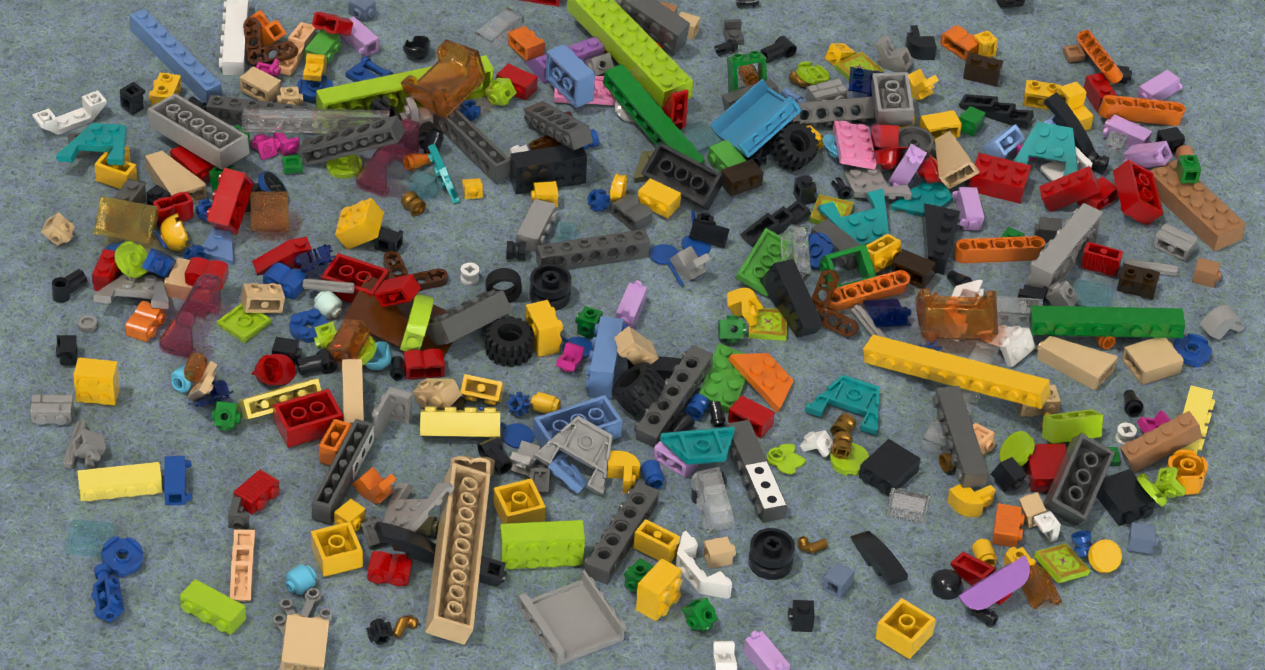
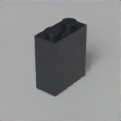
M888 439L860 465L859 478L878 489L879 492L891 497L919 471L921 458Z
M1131 469L1105 477L1096 496L1118 526L1131 524L1141 518H1148L1153 514L1156 503L1139 483Z

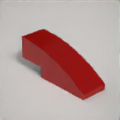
M962 552L950 562L951 567L971 586L996 571L995 567L965 552ZM1012 593L1000 599L996 603L998 605H1001L1012 595Z

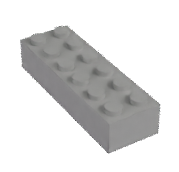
M176 93L147 109L149 125L152 129L221 170L250 154L248 135Z
M1085 203L1079 209L1076 208L1071 219L1068 218L1064 227L1057 231L1055 238L1048 242L1047 248L1041 250L1038 259L1032 261L1029 267L1031 274L1027 279V284L1039 288L1046 286L1047 294L1050 290L1049 287L1053 283L1062 282L1083 257L1087 241L1094 243L1098 238L1103 212Z

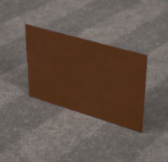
M372 277L370 281L364 282L361 287L372 290L378 279ZM359 290L342 321L401 347L412 301L381 307L375 296L372 297ZM433 304L430 318L439 314L441 316L445 314L446 310ZM426 330L420 350L440 349L443 352V357H445L453 342L436 346Z

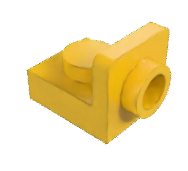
M990 31L975 34L974 39L979 43L978 54L990 58L996 56L998 39Z
M831 43L825 59L835 66V63L855 55L856 52L845 43Z
M480 178L462 179L464 199L483 198V183H481Z

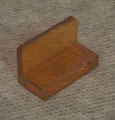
M1037 564L1031 567L1028 580L1021 586L1031 607L1037 609L1046 601L1055 606L1061 603L1062 600L1049 573Z

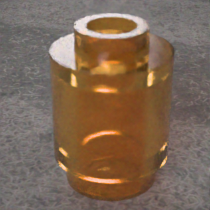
M753 64L739 66L738 73L747 87L759 82L758 71Z
M201 353L190 354L184 368V377L190 382L199 381L206 369L207 358Z

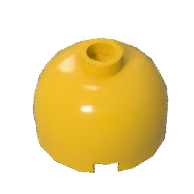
M177 213L163 221L160 228V236L171 251L183 252L187 247H192V244L187 245L186 241H188L189 236L182 221H177L176 218L179 217Z

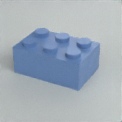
M565 44L547 51L545 79L575 108L593 101L595 91L594 71L584 64L583 60L579 59Z

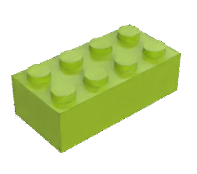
M583 520L500 524L499 551L501 562H505V569L574 567L583 565L585 546Z

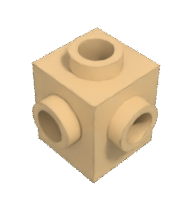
M298 87L280 88V95H277V103L300 106V104H303V95L299 94Z
M58 212L46 220L41 233L56 246H59L71 240L75 226Z

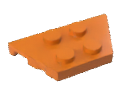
M769 353L730 355L729 362L766 402L778 412L794 381Z

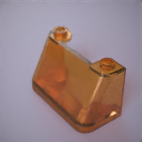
M447 39L436 50L438 61L418 81L416 77L409 75L401 82L404 92L432 113L442 118H446L482 83L485 77V70L479 51Z
M920 289L915 298L920 334L927 341L959 339L981 340L987 343L992 342L998 335L996 291H986V295L980 297L979 294H975L974 297L938 296L936 292L931 295L930 289Z

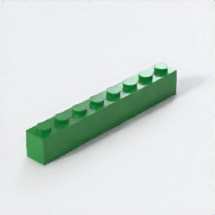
M623 64L605 71L603 78L604 86L656 146L661 142L702 164L705 163L703 155L699 154L693 144L683 135L682 131L675 126L672 119L663 112L662 108L656 104L651 95L644 90L641 83L632 76L631 72Z
M1031 305L1029 325L1031 335L1183 338L1185 319L1183 308Z

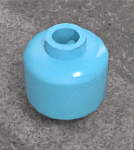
M182 365L172 372L171 384L179 392H189L198 379L199 372L192 365Z
M299 564L286 574L287 582H285V586L290 593L294 592L297 595H303L308 589L315 586L316 573L309 565Z

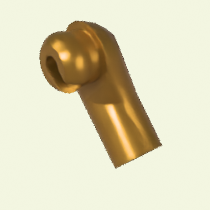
M796 71L790 73L789 80L791 83L804 88L811 86V84L802 80Z
M801 536L797 540L798 548L809 553H816L828 547L825 538L813 543L808 542V538L805 536Z
M413 615L400 617L393 629V637L401 639L405 629L409 627L412 629L417 628L418 618L413 617Z

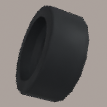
M499 268L493 270L485 279L487 292L495 289L493 286L497 283H513L514 286L503 290L508 302L516 300L522 293L521 277L513 269Z

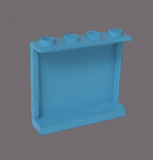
M761 79L709 126L722 141L728 140L738 152L749 158L802 110L794 98L791 96L785 98L769 88L766 82Z

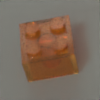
M288 191L250 192L251 232H289Z

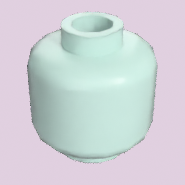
M321 291L315 297L314 309L319 310L320 314L325 316L326 319L336 318L342 312V301L332 291Z

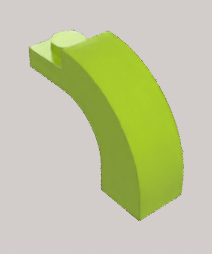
M421 293L415 295L400 350H420L430 319L434 297Z

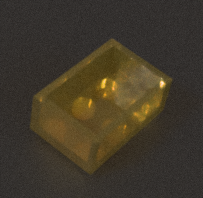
M100 196L94 234L152 245L159 208L157 206Z

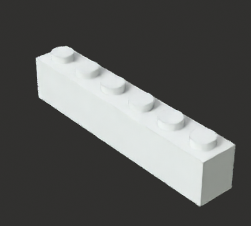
M249 0L224 1L223 23L225 24H222V34H224L221 35V45L223 46H220V57L222 58H219V68H222L223 75L244 74L246 45L243 23L249 15Z

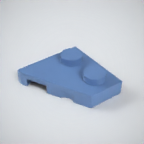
M213 228L202 245L205 247L203 252L207 253V259L219 260L233 265L231 232Z
M562 452L552 461L548 468L554 476L561 478L570 490L578 494L587 485L588 481L575 464L570 466L565 459L568 455Z

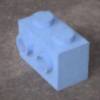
M1015 124L1002 130L984 144L982 148L988 155L1005 159L1008 156L1007 153L1016 150L1017 145L1024 141L1025 138Z

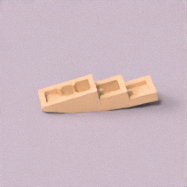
M301 22L288 37V41L293 42L298 47V54L293 59L279 62V67H281L280 74L291 76L305 54V48L312 41L317 30L311 24Z
M234 530L230 598L235 601H251L255 530Z

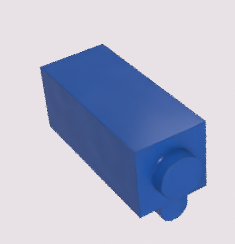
M165 456V506L186 505V501L192 499V495L186 493V468H190L192 462L185 460V456Z

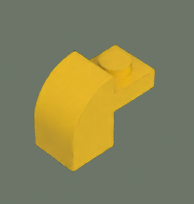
M307 53L303 80L321 81L322 75H326L327 57L326 55Z
M921 69L910 73L908 76L912 98L919 101L933 94L934 84L939 81L937 76L934 75L926 79Z
M739 288L728 292L727 303L733 315L738 317L744 316L750 326L756 325L757 316L759 315L758 310L762 309L763 305L754 291L750 288Z
M610 450L607 478L623 479L622 494H628L631 486L635 487V479L639 480L640 463L631 453Z
M959 484L949 489L947 503L963 516L978 517L982 515L983 507H988L993 503L995 489L992 485H989L974 492L971 487L962 488V485Z

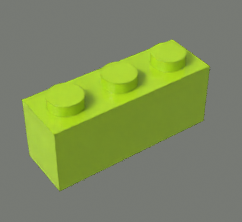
M1093 409L1044 415L1042 438L1049 441L1050 444H1061V442L1070 443L1071 439L1080 433L1091 439L1102 437L1104 415Z
M196 579L180 594V608L184 612L197 616L204 623H210L221 632L232 635L246 620L245 605Z

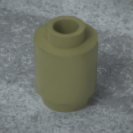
M429 516L415 532L420 535L433 537L434 533L437 534L439 521H437V517Z

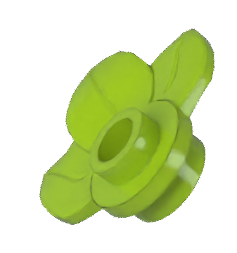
M782 444L778 448H772L766 456L769 464L776 466L780 472L790 475L795 474L796 468L803 466L806 462L805 458L794 453V444Z

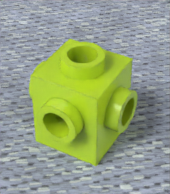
M496 78L484 90L491 105L500 106L508 104L509 100L517 93L508 78Z
M333 321L314 327L317 337L314 338L317 349L328 348L333 353L342 349L340 341L343 338L340 329H335Z

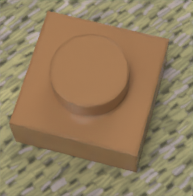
M1080 44L1064 46L1063 53L1068 63L1085 61L1086 55Z

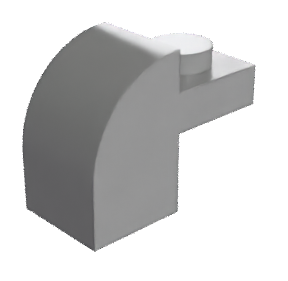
M883 35L875 45L880 54L877 62L882 68L895 73L907 71L914 62L907 47L895 49L889 35Z
M413 97L405 98L406 106H404V112L400 113V117L409 132L420 129L421 125L425 122L430 121L433 123V117L428 107L418 109Z
M692 246L670 258L676 271L687 280H692L706 272L705 263L710 260L707 253L698 258Z
M1222 305L1213 309L1199 323L1210 336L1221 339L1229 329L1241 332L1245 328L1240 323L1241 318L1229 305Z
M522 440L518 452L512 451L510 460L514 463L511 470L530 476V468H536V465L540 463L533 456L541 449V446Z

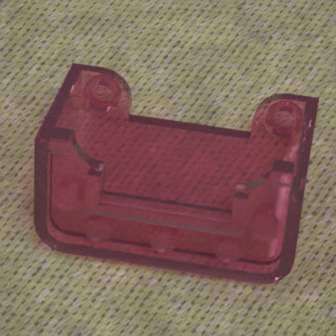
M410 119L401 120L405 128L399 143L379 147L356 177V186L359 189L383 198L388 196L390 193V188L387 187L388 167L394 160L403 163V157L408 153L419 154V122Z
M203 274L196 280L180 303L159 340V348L163 353L193 360L196 355V349L193 348L192 327L196 317L206 319L208 314L214 313L218 315L221 311L220 276Z

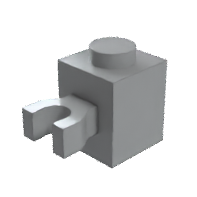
M83 428L72 441L75 456L84 458L85 466L92 469L94 462L101 459L100 456L106 450L102 434Z

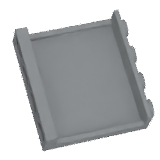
M585 570L582 571V580L530 599L527 593L519 595L518 609L556 666L624 641V632L626 631L624 622L618 619L613 606H609L604 593L598 590L594 579L589 577Z

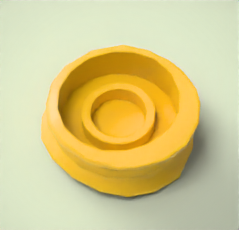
M618 173L614 175L610 188V200L612 203L625 196L628 181L627 175H619Z
M1100 540L1089 548V563L1099 573L1112 572L1121 564V549L1112 540Z

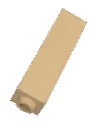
M951 131L935 139L939 178L948 189L980 173Z
M159 151L145 156L147 172L156 185L170 192L171 196L179 192H188L193 199V203L207 198L205 182L165 152Z
M1049 336L1045 341H1041L1037 347L1038 360L1094 391L1115 371L1118 357L1052 336Z
M362 359L342 360L344 422L352 425L355 419L364 421Z

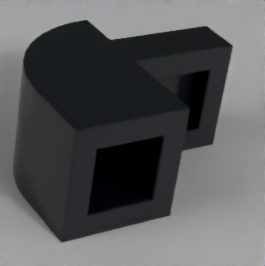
M911 25L910 32H907L905 44L911 57L918 60H935L937 46L934 36H920L918 25Z

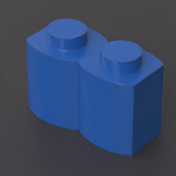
M277 262L262 276L263 284H281L284 296L290 299H296L304 290L302 286L303 280L307 279V275L303 272L290 269L288 266Z

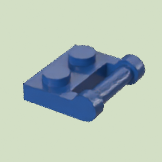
M365 56L360 63L346 72V77L353 82L379 77L367 70V67L380 74L381 77L392 75L393 72L383 69Z

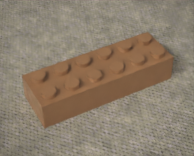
M1177 159L1166 163L1164 166L1150 170L1154 174L1160 201L1213 251L1242 240L1246 223L1201 181L1198 183H1180L1176 171Z

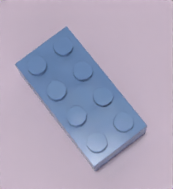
M601 316L599 324H595L594 335H597V337L592 339L594 351L590 350L589 362L591 364L587 365L586 376H590L586 379L585 389L589 390L588 397L597 398L605 395L608 400H612V389L615 384L620 357L614 337L623 331L624 319Z
M605 395L534 418L533 435L541 447L555 437L577 416L613 435L612 440L622 437L623 421ZM558 449L553 460H555L562 453V451Z

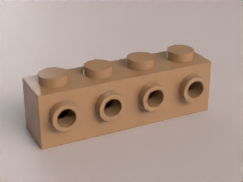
M1188 411L1167 423L1161 424L1156 429L1144 433L1139 438L1127 442L1120 449L1124 461L1131 471L1136 473L1202 438L1199 423L1192 413Z

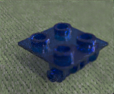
M850 67L848 91L869 94L868 97H872L873 73L884 72Z
M324 244L318 247L317 250L313 249L317 260H314L310 250L308 254L307 252L298 254L294 259L296 264H300L301 267L296 268V270H301V272L305 273L315 269L314 265L316 264L323 266L331 263V258L336 257L335 255H330V252H333L331 245Z
M898 299L863 301L876 328L911 326L908 320V316H911V309L907 307L902 308Z
M224 380L213 381L212 384L214 386L210 392L211 396L190 402L188 405L194 404L195 407L211 404V399L215 402L230 398L229 394L234 393V391H229Z

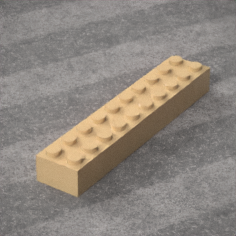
M452 463L444 477V483H451L454 490L451 493L446 492L442 497L443 502L440 508L425 633L465 645L474 628L490 474Z

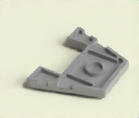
M876 164L875 170L854 167L844 171L845 181L850 187L854 198H867L868 192L882 188L884 196H887L888 199L902 196L905 197V200L912 199V193L907 184L888 187L881 171L892 169H882L881 165Z
M123 274L94 294V302L111 304L115 296L152 299L151 308L169 309V299L163 280L154 275L132 278Z
M577 416L538 450L533 458L549 466L559 449L594 470L585 488L601 496L605 488L607 463L613 435Z
M396 483L383 523L397 525L415 532L429 517L428 512L443 502L441 498L445 493H451L454 490L451 483H437L428 499H407L413 487L409 483Z

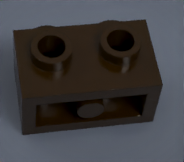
M969 53L965 63L963 79L997 87L1001 77L1003 61Z
M751 159L722 169L721 174L726 179L722 186L730 196H734L762 186L764 172Z
M902 249L893 261L891 272L898 270L906 271L910 275V284L925 289L934 277L936 262Z
M1124 263L1117 291L1153 299L1160 272Z

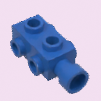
M102 563L94 568L95 578L98 581L93 584V592L91 593V597L96 604L93 611L98 618L112 622L124 612L120 581L115 576H112L110 565Z

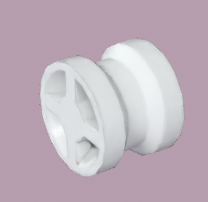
M475 263L463 264L460 269L462 284L467 286L476 285L479 282L478 265Z
M1121 423L1117 428L1115 437L1117 444L1124 446L1127 442L1135 440L1136 427L1131 423Z

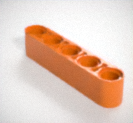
M1089 30L1081 31L1077 35V41L1109 83H1118L1123 78L1121 70Z
M1106 95L1103 97L1098 113L1106 119H1111L1115 114L1133 122L1178 126L1182 121L1186 108L1178 102Z
M1039 236L960 239L956 242L954 259L959 263L1037 260L1041 250H1044L1045 241Z
M898 270L837 287L831 299L833 301L830 302L828 308L837 312L854 307L856 304L862 305L901 294L906 290L910 282V275L906 271Z

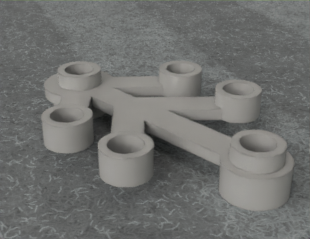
M310 588L305 593V605L300 614L303 617L309 618L313 607L321 603L322 596L318 589ZM285 598L280 601V610L286 615L296 614L291 599ZM323 608L320 611V615L315 617H321L330 622L333 618V612L330 608ZM276 614L273 617V625L283 635L286 617L283 614Z

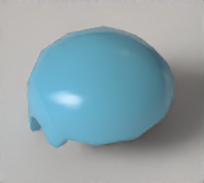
M376 342V353L365 364L368 369L374 371L382 370L390 364L392 352L386 342Z

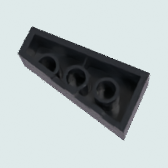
M924 203L922 216L924 255L926 259L936 262L934 273L944 275L958 228L960 211Z
M794 259L774 263L760 280L761 284L797 338L816 333L823 326V322Z

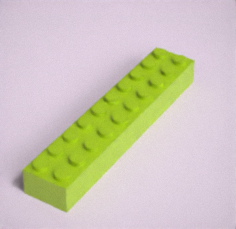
M567 0V10L593 37L596 36L605 46V50L620 65L623 64L631 72L632 76L641 83L644 90L651 95L661 108L670 94L687 89L689 91L688 99L692 98L694 81L615 0Z
M487 55L319 89L316 90L317 120L323 131L330 130V123L337 119L348 121L349 126L356 124V119L373 110L369 106L377 96L381 99L384 96L391 101L389 105L396 107L399 114L404 112V106H406L405 98L413 97L418 109L423 107L430 109L447 100L454 104L468 99L485 97L487 95L484 90L493 81L494 68Z

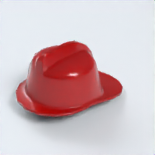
M893 147L873 150L872 152L875 153L876 163L881 165L882 169H892L894 165L899 164L902 151H906L908 148Z
M929 154L930 157L922 161L917 173L929 184L937 182L944 184L939 178L937 160Z
M264 355L255 365L252 375H255L261 384L271 386L285 385L294 379L296 368L294 362L286 355Z

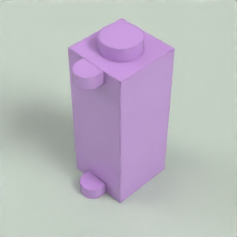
M355 17L349 18L353 22L351 35L340 36L363 57H368L378 52L379 38Z
M1166 70L1139 86L1137 98L1162 101L1181 90L1183 86L1179 83V77Z
M1115 114L1110 120L1108 119L1105 122L1102 133L1104 137L1128 148L1132 145L1150 143L1152 131Z
M1167 141L1132 145L1123 154L1125 158L1123 163L1129 159L1144 168L1164 166L1173 155Z
M911 144L888 182L892 183V186L908 185L927 152Z
M959 187L958 191L952 192V197L956 199L957 209L960 211L959 225L962 226L963 230H981L984 214L977 188Z
M641 281L629 282L616 312V318L624 319L623 323L633 327L632 329L635 328L647 297V287L642 286Z
M755 630L750 634V637L745 639L743 652L758 670H790V664L763 631L758 633Z

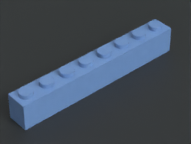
M145 8L129 15L131 31L175 75H181V81L202 102L208 103L210 95L222 96L221 83Z

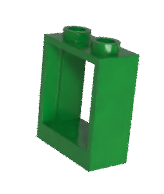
M751 51L749 54H734L732 57H727L728 93L738 90L737 67L758 63L759 81L761 79L767 80L766 57L761 52Z
M866 244L831 253L819 259L820 270L823 272L829 269L835 270L832 259L850 254L855 255L862 279L839 285L838 282L836 288L876 277ZM831 274L826 275V278H828V282L833 281V278H831Z

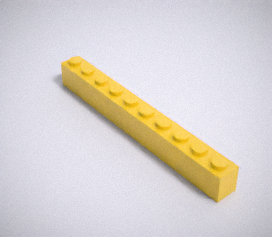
M872 335L863 348L864 363L951 386H960L962 389L1042 409L1051 394L1049 379L877 335Z

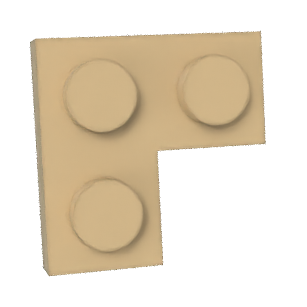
M209 361L203 366L187 398L195 401L211 392L214 386L212 382L216 375L214 370L217 364Z

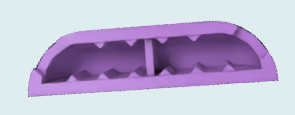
M1024 555L1011 564L1005 565L963 591L962 594L958 595V598L966 607L974 610H982L991 606L1026 583L1030 574L1027 558Z

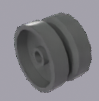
M907 126L899 129L898 147L909 148L913 144L927 152L923 160L930 157L929 154L932 156L934 139L929 131L917 126ZM902 151L900 160L902 159L906 151Z

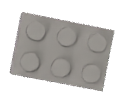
M908 72L873 73L871 90L876 124L913 125L914 107Z

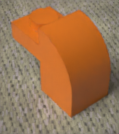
M261 10L250 16L256 18L261 23L264 46H270L287 34L277 19L270 23Z
M372 467L352 485L361 496L373 504H380L394 492L391 484L397 479L392 473L383 479L375 468Z

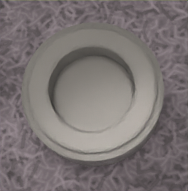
M85 315L78 320V329L83 333L94 332L98 327L97 319L94 316Z

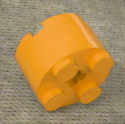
M1183 449L1174 452V455L1168 459L1167 467H1176L1178 469L1176 480L1186 488L1185 495L1200 493L1208 470L1206 459L1203 456L1200 458L1192 450Z

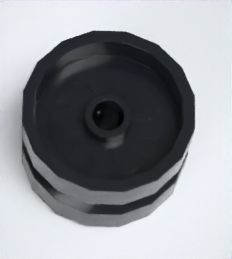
M544 264L535 268L530 276L529 298L531 303L548 300L550 306L555 308V311L566 307L570 302L572 277L570 272L557 264Z
M766 528L756 532L750 541L748 565L751 571L758 577L766 580H777L788 575L793 567L795 552L793 538L787 532L777 528Z

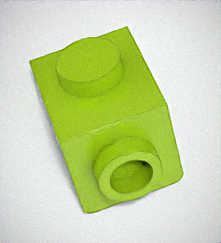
M1176 467L1160 468L1155 486L1169 498L1184 496L1186 488L1176 480L1178 472Z

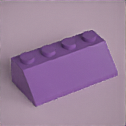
M596 36L567 46L579 59L583 60L584 64L585 59L604 54L605 46ZM546 54L526 61V65L538 76L543 84L549 82L545 79Z

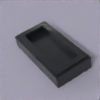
M694 219L689 238L725 248L730 229Z

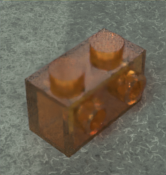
M344 319L327 351L337 362H342L345 359H357L371 331L362 320Z

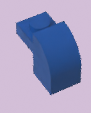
M151 248L142 268L166 278L169 276L176 260L162 251Z

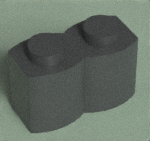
M630 194L611 203V214L624 223L631 231L640 230L652 223V210L648 206L641 204L636 197Z

